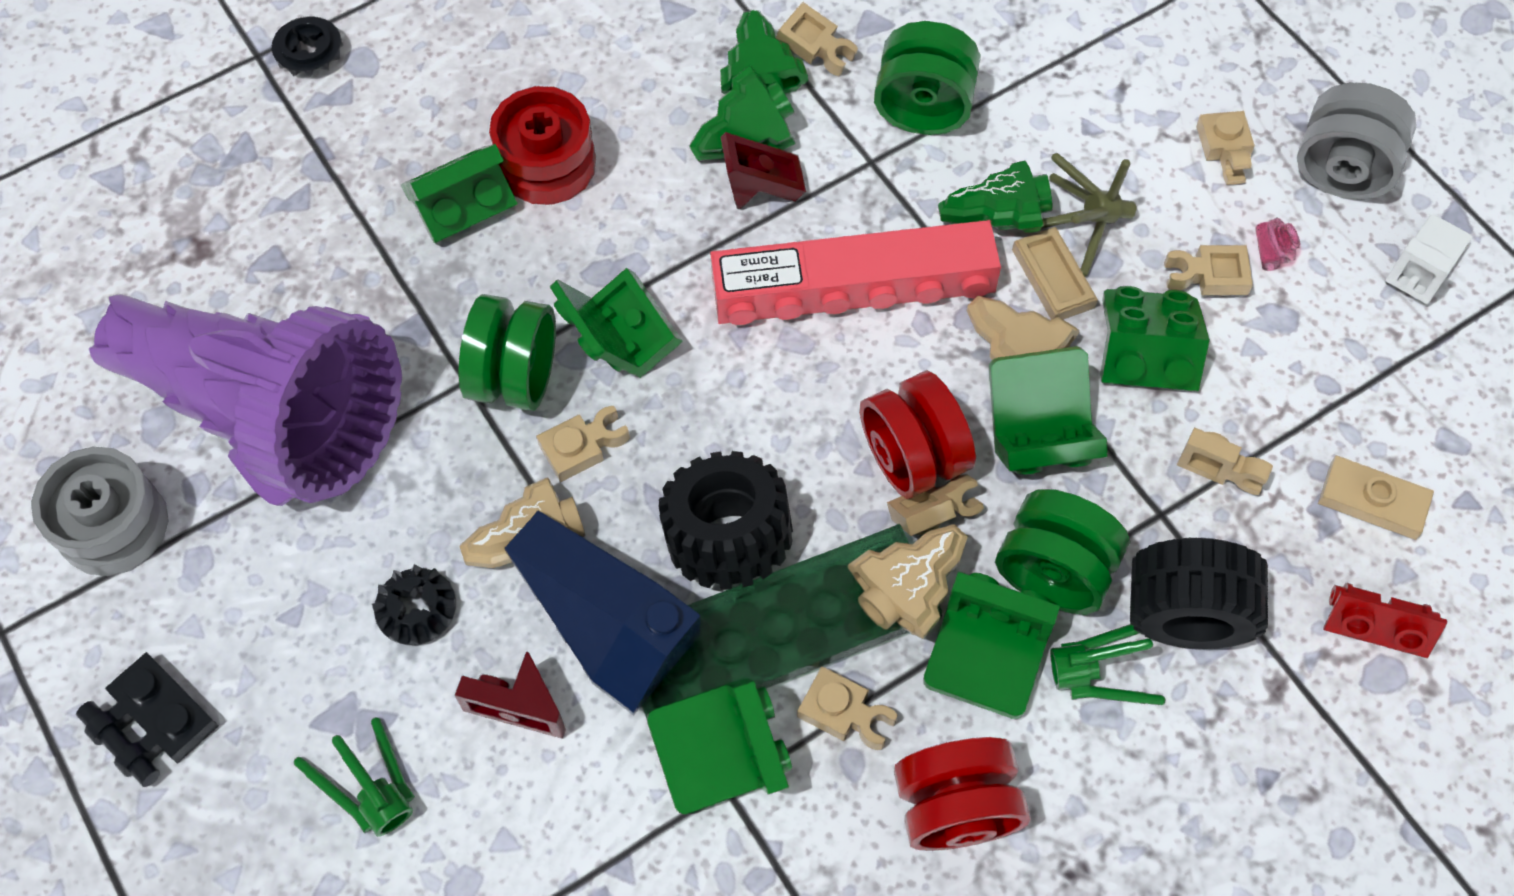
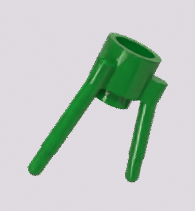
M1131 624L1081 641L1063 643L1061 647L1051 648L1050 650L1051 668L1056 689H1069L1072 700L1092 697L1163 705L1166 701L1163 695L1090 686L1091 680L1100 679L1099 660L1132 654L1153 647L1151 639H1142L1097 648L1139 634L1133 629L1134 626Z
M375 717L371 720V725L392 782L388 784L385 778L373 781L340 735H335L332 738V744L363 788L357 795V799L361 803L359 806L302 757L295 758L294 765L352 816L364 833L373 830L377 837H381L395 830L412 815L413 808L409 802L415 796L404 781L381 719Z

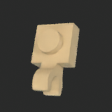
M1244 111L1200 114L1196 127L1206 161L1220 160L1224 181L1227 185L1245 183L1246 178L1243 169L1251 168L1250 157L1255 144Z
M968 474L958 475L946 485L939 488L934 487L913 498L906 499L901 496L887 502L892 521L910 536L915 534L923 535L928 531L938 529L941 523L955 518V512L962 516L970 517L984 509L983 503L975 497L962 502L963 494L967 490L978 486L977 481Z

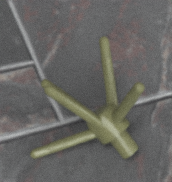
M1054 153L1051 157L1052 161L1083 188L1055 173L1050 174L1049 180L1085 201L1084 210L1044 218L1042 228L1071 222L1074 224L1086 221L1096 222L1081 266V271L1086 277L1089 274L1106 224L1115 223L1119 218L1132 219L1136 214V203L1130 200H1122L1118 194L1131 162L1128 159H1124L1121 162L1109 191H1105L1097 187L1060 154Z

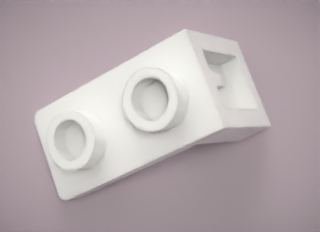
M1430 215L1415 238L1413 237L1385 281L1428 305L1471 241V234L1436 215Z

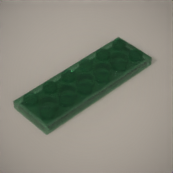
M897 524L780 569L765 579L761 577L754 579L753 585L743 587L741 584L733 587L732 590H726L689 604V607L701 615L700 635L641 706L645 718H647L648 713L652 709L744 677L755 681L757 688L763 686L769 688L908 633L907 630L896 622L888 629H883L867 616L858 602V597L864 590L848 569V564L868 550L880 553L895 542L909 544L901 525ZM939 605L937 609L941 619L943 611Z

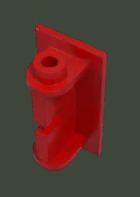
M1345 583L1343 587L1334 585L1331 590L1329 605H1333V608L1323 626V630L1428 658L1447 625V619L1441 618L1440 613L1432 611L1431 605H1419L1393 597L1390 598L1388 603L1381 602V594L1353 587V584Z

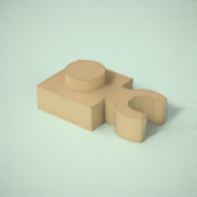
M804 2L798 6L780 27L776 39L788 43L790 50L809 64L817 56L820 57L824 62L825 68L836 76L842 74L846 65L836 55H843L848 60L853 61L858 51L857 46L852 41L844 38H835L834 35L838 26Z
M1200 245L1196 257L1185 251L1174 250L1168 252L1164 261L1165 268H1179L1183 271V273H1170L1167 288L1171 290H1184L1191 284H1200L1201 295H1248L1253 286L1247 245Z
M615 406L601 409L595 415L594 421L587 425L579 414L536 436L538 445L560 483L604 461L601 447H619L630 439L629 430L626 425L614 431L606 429L608 424L618 420Z
M1195 427L1177 462V466L1221 485L1228 479L1243 491L1253 495H1259L1263 484H1266L1273 468L1272 464L1263 459L1240 455L1242 447L1230 443L1223 435L1215 432H1204Z
M821 666L797 710L798 718L842 741L845 740L850 729L859 732L862 742L874 750H882L885 738L875 734L871 730L870 725L875 721H883L894 727L898 715L893 709L885 705H874L871 707L865 705L864 702L868 697V689Z

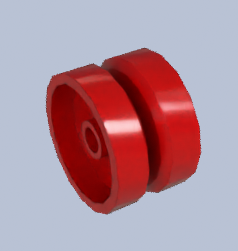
M534 86L516 91L499 104L491 116L489 134L492 144H496L504 160L499 165L516 198L531 204L553 205L572 199L587 187L595 173L596 154L592 141L590 119L581 101L572 93L557 87Z
M925 370L899 383L898 394L887 388L860 402L859 413L868 445L888 482L904 498L910 499L934 488L937 475L945 480H949L974 468L976 453L968 423L949 388L936 374Z
M995 737L969 738L946 742L908 755L895 764L894 775L899 798L915 804L905 814L904 818L910 847L924 851L957 849L1000 839L1028 826L1031 817L1025 793L1017 787L1007 785L1016 777L1019 771L1011 742L1007 739Z

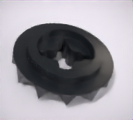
M308 16L294 19L283 25L275 34L271 49L280 68H287L293 76L300 72H305L312 77L314 70L322 68L328 71L329 62L340 59L339 49L343 46V42L337 27L333 23L320 17ZM300 41L310 47L315 46V51L309 53L305 49L301 50Z
M414 564L411 569L402 572L393 570L392 577L384 585H378V594L372 607L376 624L386 637L404 645H419L437 638L448 628L455 614L456 597L450 582L435 568L430 570ZM418 592H422L421 599L429 611L413 608L409 614H405L406 607L399 597L405 598L407 596L414 598Z

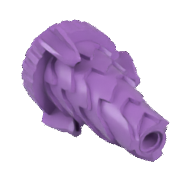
M118 294L109 297L110 305L106 314L97 325L94 345L89 348L93 361L113 373L137 381L152 389L164 398L162 402L169 408L202 422L199 427L206 432L228 440V443L233 447L229 451L228 458L254 492L268 503L275 506H283L293 498H298L308 503H315L342 495L349 491L353 484L359 483L365 477L368 469L372 468L378 460L381 450L385 448L390 438V431L395 425L397 408L401 400L402 370L395 343L391 336L386 335L385 329L373 323L369 317L361 314H348L326 306L323 308L311 306L305 311L298 310L292 313L288 319L281 320L278 323L251 313L246 314L245 318L242 319L227 313L216 312L212 314L188 309L165 301L162 308L127 295Z

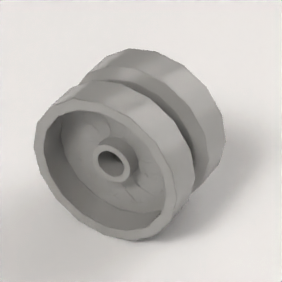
M1349 82L1329 88L1318 97L1307 124V130L1296 156L1299 171L1310 184L1325 193L1340 198L1364 200L1384 195L1394 189L1401 178L1407 159L1406 153L1412 143L1416 130L1415 112L1404 98L1390 89L1375 84Z
M92 446L65 455L51 464L39 479L31 500L33 522L43 537L54 548L58 549L72 566L90 575L113 576L131 571L148 560L162 543L169 522L166 502L131 457L114 448Z

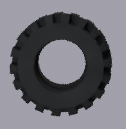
M720 451L710 453L711 458L704 460L699 456L690 461L691 466L689 468L680 467L673 473L675 481H667L662 489L664 497L659 498V517L671 561L676 569L681 568L682 575L688 580L692 581L698 577L699 585L711 588L716 583L720 584L721 590H732V584L742 583L743 587L753 585V578L760 576L765 579L772 574V565L781 566L786 559L785 550H790L792 546L793 528L784 480L782 477L778 478L777 470L771 464L763 466L762 458L755 455L744 458L743 452L732 451L730 455L722 456ZM725 516H743L730 523H711Z
M1179 538L1148 545V548L1139 550L1132 559L1130 624L1134 626V630L1145 635L1147 638L1182 648L1219 649L1256 640L1257 637L1266 633L1268 628V563L1255 550L1248 549L1246 546L1213 538Z

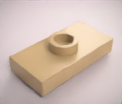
M1336 455L1330 463L1318 504L1417 540L1423 532L1434 491Z

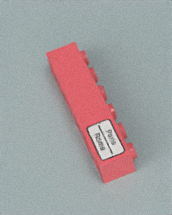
M990 220L710 252L718 324L732 323L734 325H745L754 320L769 318L790 320L800 315L822 312L840 314L848 309L865 307L885 309L894 304L917 301L929 304L943 298L961 296L976 298L977 296L996 292L1001 270Z

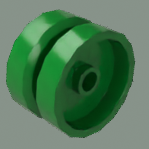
M933 21L907 23L893 30L885 40L881 58V69L878 72L875 86L874 104L879 114L893 126L917 134H946L962 127L970 118L981 58L976 42L962 30L946 23Z
M481 294L475 299L463 330L459 354V388L463 398L492 404L502 394L505 404L509 407L535 411L540 406L548 386L555 352L556 318L553 307L548 304L524 301L514 311L511 301L505 297Z
M1037 489L1027 494L1016 515L1013 524L1015 529L1007 533L997 553L995 564L999 573L1011 586L1019 591L1032 590L1043 594L1049 599V602L1059 605L1060 611L1073 614H1090L1099 611L1113 581L1110 574L1117 572L1131 542L1127 530L1112 514L1097 504L1075 494L1055 489Z

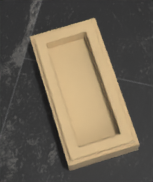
M1056 226L1014 241L1012 251L1050 319L1060 317L1064 320L1096 307L1098 299Z

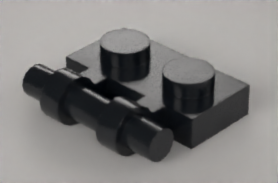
M147 652L105 688L117 701L112 708L102 711L94 701H88L81 705L76 712V716L86 726L84 732L95 745L103 744L115 757L114 765L126 777L133 776L142 787L153 784L160 776V771L152 764V761L162 751L178 764L219 726ZM133 720L147 733L142 739L134 743L122 732Z

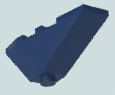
M539 510L504 548L535 598L540 601L555 624L564 642L573 651L591 683L633 716L700 635L701 615L654 580Z

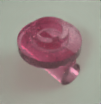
M1274 218L1268 222H1262L1255 227L1263 270L1273 271L1278 269L1281 264L1289 263L1296 259V249H1299L1301 244L1299 235L1291 223L1285 224L1280 218Z

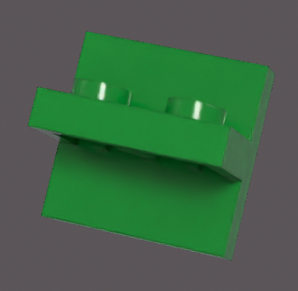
M496 144L480 147L400 184L408 201H413L433 243L439 242L518 204L500 168L499 163L504 160Z

